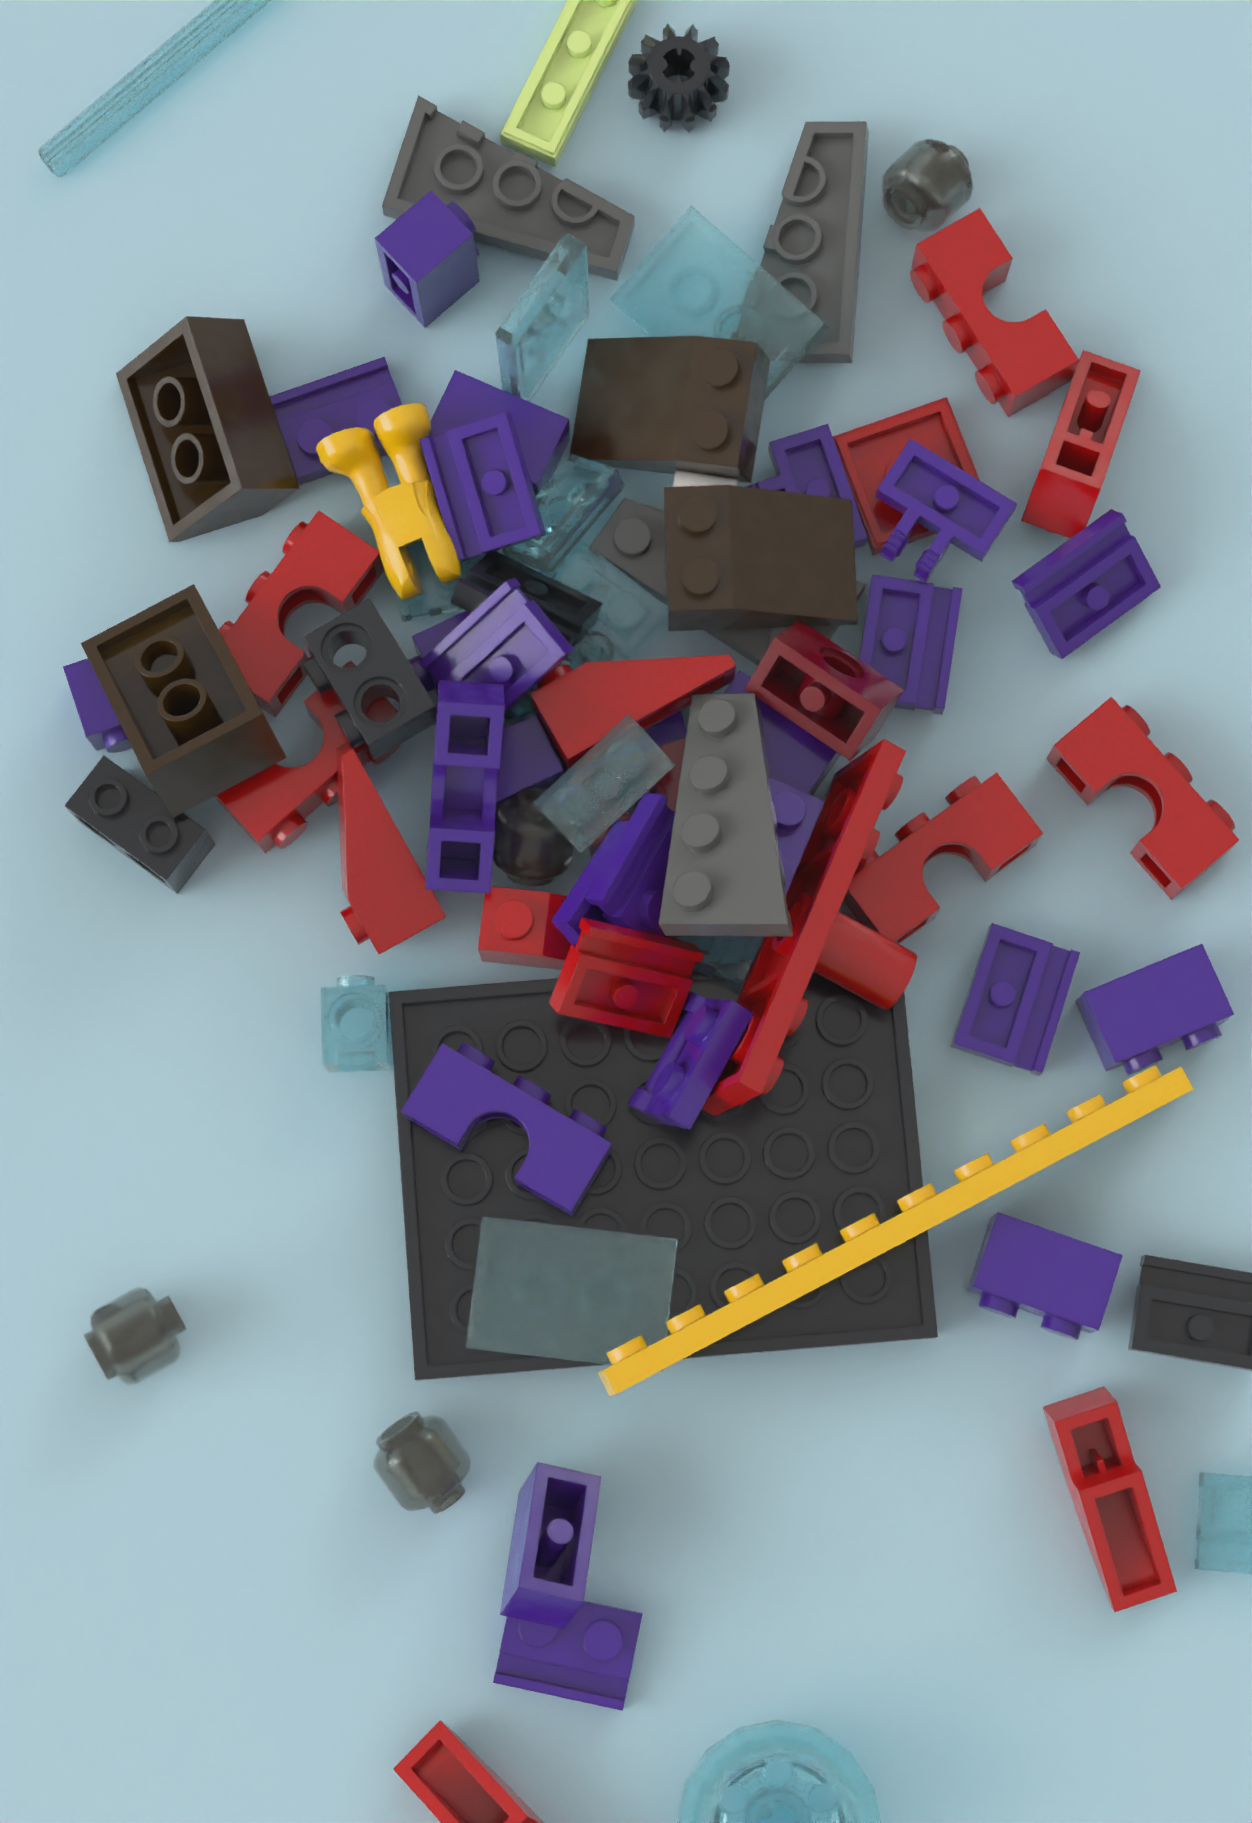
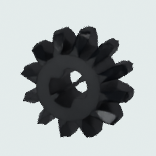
M669 24L663 28V41L645 34L644 39L641 41L642 54H632L628 62V71L633 76L628 81L629 97L634 100H640L638 112L643 120L660 114L659 127L664 132L672 126L673 120H681L682 126L690 133L695 127V115L712 122L717 110L715 103L725 102L728 98L729 84L724 79L729 76V61L727 57L717 56L719 44L715 36L702 42H697L698 30L693 24L686 30L684 37L676 36L675 30ZM673 75L677 76L676 82L671 81L668 78ZM681 75L686 76L689 79L687 81L681 82Z

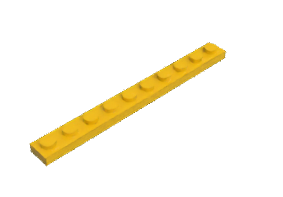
M1154 1065L1122 1082L1127 1095L1106 1105L1103 1097L1099 1094L1066 1111L1071 1121L1070 1125L1050 1134L1044 1123L1011 1140L1010 1143L1016 1152L1013 1155L994 1164L990 1155L986 1153L954 1170L953 1172L959 1181L954 1186L937 1194L932 1183H929L897 1200L902 1211L897 1216L880 1224L875 1213H872L839 1231L845 1243L822 1254L817 1243L784 1259L782 1263L787 1273L764 1284L758 1273L725 1290L724 1294L729 1304L706 1315L701 1304L666 1321L665 1324L671 1334L647 1346L642 1335L607 1352L606 1354L612 1365L598 1372V1375L609 1396L616 1395L1192 1091L1193 1087L1183 1068L1180 1066L1162 1076L1157 1065Z

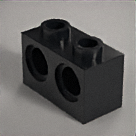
M370 598L303 637L311 657L301 663L320 695L329 690H332L343 708L334 717L353 749L364 743L372 758L376 759L436 723V705ZM357 644L367 650L364 660L353 668H342L333 663L336 652L345 645ZM380 697L393 698L400 704L397 714L385 722H375L366 717V710L369 704Z
M106 756L100 759L65 804V807L78 822L176 894L180 892L216 845L206 829L184 813L172 818L157 793Z

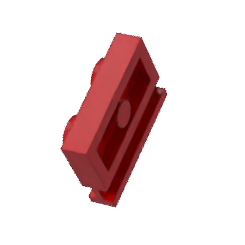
M582 917L579 923V928L582 930L577 944H571L549 1004L561 1015L671 1038L694 981L690 977L695 962L701 963L704 953L693 943Z

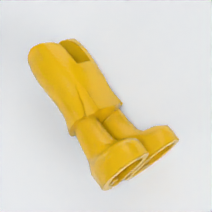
M410 403L392 408L380 414L373 423L377 437L395 467L401 483L399 485L389 487L380 449L374 433L369 429L361 427L344 429L325 437L316 446L319 459L324 467L330 472L347 476L357 489L364 505L360 512L369 522L374 532L387 578L402 601L422 594L421 582L407 547L413 543L423 541L434 571L443 584L453 582L461 577V562L457 558L452 540L446 531L420 443V439L428 437L431 430L430 416L426 405L422 403Z

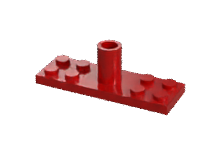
M885 739L834 773L823 799L825 802L786 893L787 909L791 916L793 936H766L763 939L736 1003L754 1014L702 1107V1110L713 1116H717L738 1105L742 1106L748 1100L762 1093L767 1094L773 1088L784 1065V1059L779 1057L778 1054L786 1035L791 1036L798 1029L807 1012L808 1001L802 997L813 972L884 1010L890 1009L898 1001L913 975L917 962L915 952L839 912L858 864L863 865L869 859L878 843L880 831L876 830L874 826L881 810H886L892 804L902 786L903 776L897 772L906 751Z

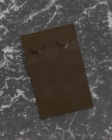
M703 336L588 339L569 460L572 463L675 474L676 470L733 478L738 479V482L751 483L770 359L757 342Z
M733 485L664 487L668 631L790 627L798 620L803 621L808 626L857 625L858 611L852 500Z
M194 584L81 643L146 777L172 818L287 758Z

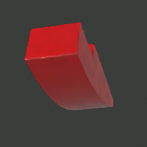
M1103 1386L1043 1406L1071 1498L1113 1611L1118 1612L1177 1592L1143 1473L1134 1461L1119 1406L1115 1398Z
M441 1720L393 1768L441 1823H544Z

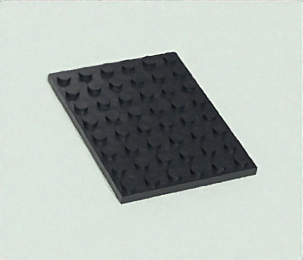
M753 962L693 967L690 977L694 981L690 991L705 998L737 1002ZM813 972L802 997L808 1001L807 1012L798 1029L791 1036L786 1035L778 1054L779 1057L784 1059V1065L773 1088L767 1094L762 1093L748 1100L744 1105L733 1107L717 1116H713L701 1109L691 1129L657 1123L627 1106L637 1087L644 1088L671 1038L558 1014L549 1004L558 978L388 992L415 1380L612 1365L606 1354L607 1352L642 1335L647 1346L671 1334L665 1324L666 1321L701 1304L706 1315L729 1304L724 1294L725 1290L758 1273L764 1284L787 1273L782 1263L784 1259L817 1243L822 1254L845 1243L839 1231L864 1217L875 1213L881 1224L902 1213L897 1200L923 1187L904 992L890 1009L884 1010ZM681 1011V1014H680L679 1019H678V1021H677V1024H676V1026H675V1029H674V1031H673V1034H674V1032H675L677 1026L679 1025V1023H680V1021H681L683 1015L685 1014V1013L682 1012V1011ZM462 1042L472 1046L496 1062L490 1072L512 1085L517 1076H521L551 1094L546 1105L568 1118L572 1111L577 1109L607 1128L602 1138L612 1143V1152L573 1217L516 1183L514 1177L525 1161L529 1150L528 1135L517 1123L502 1118L485 1121L472 1132L463 1149L459 1150L404 1116L401 1111L442 1043L455 1051L459 1049ZM928 1230L684 1359L937 1338Z

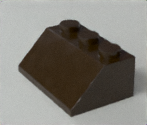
M186 316L116 373L169 542H181L262 516L299 489L244 319Z

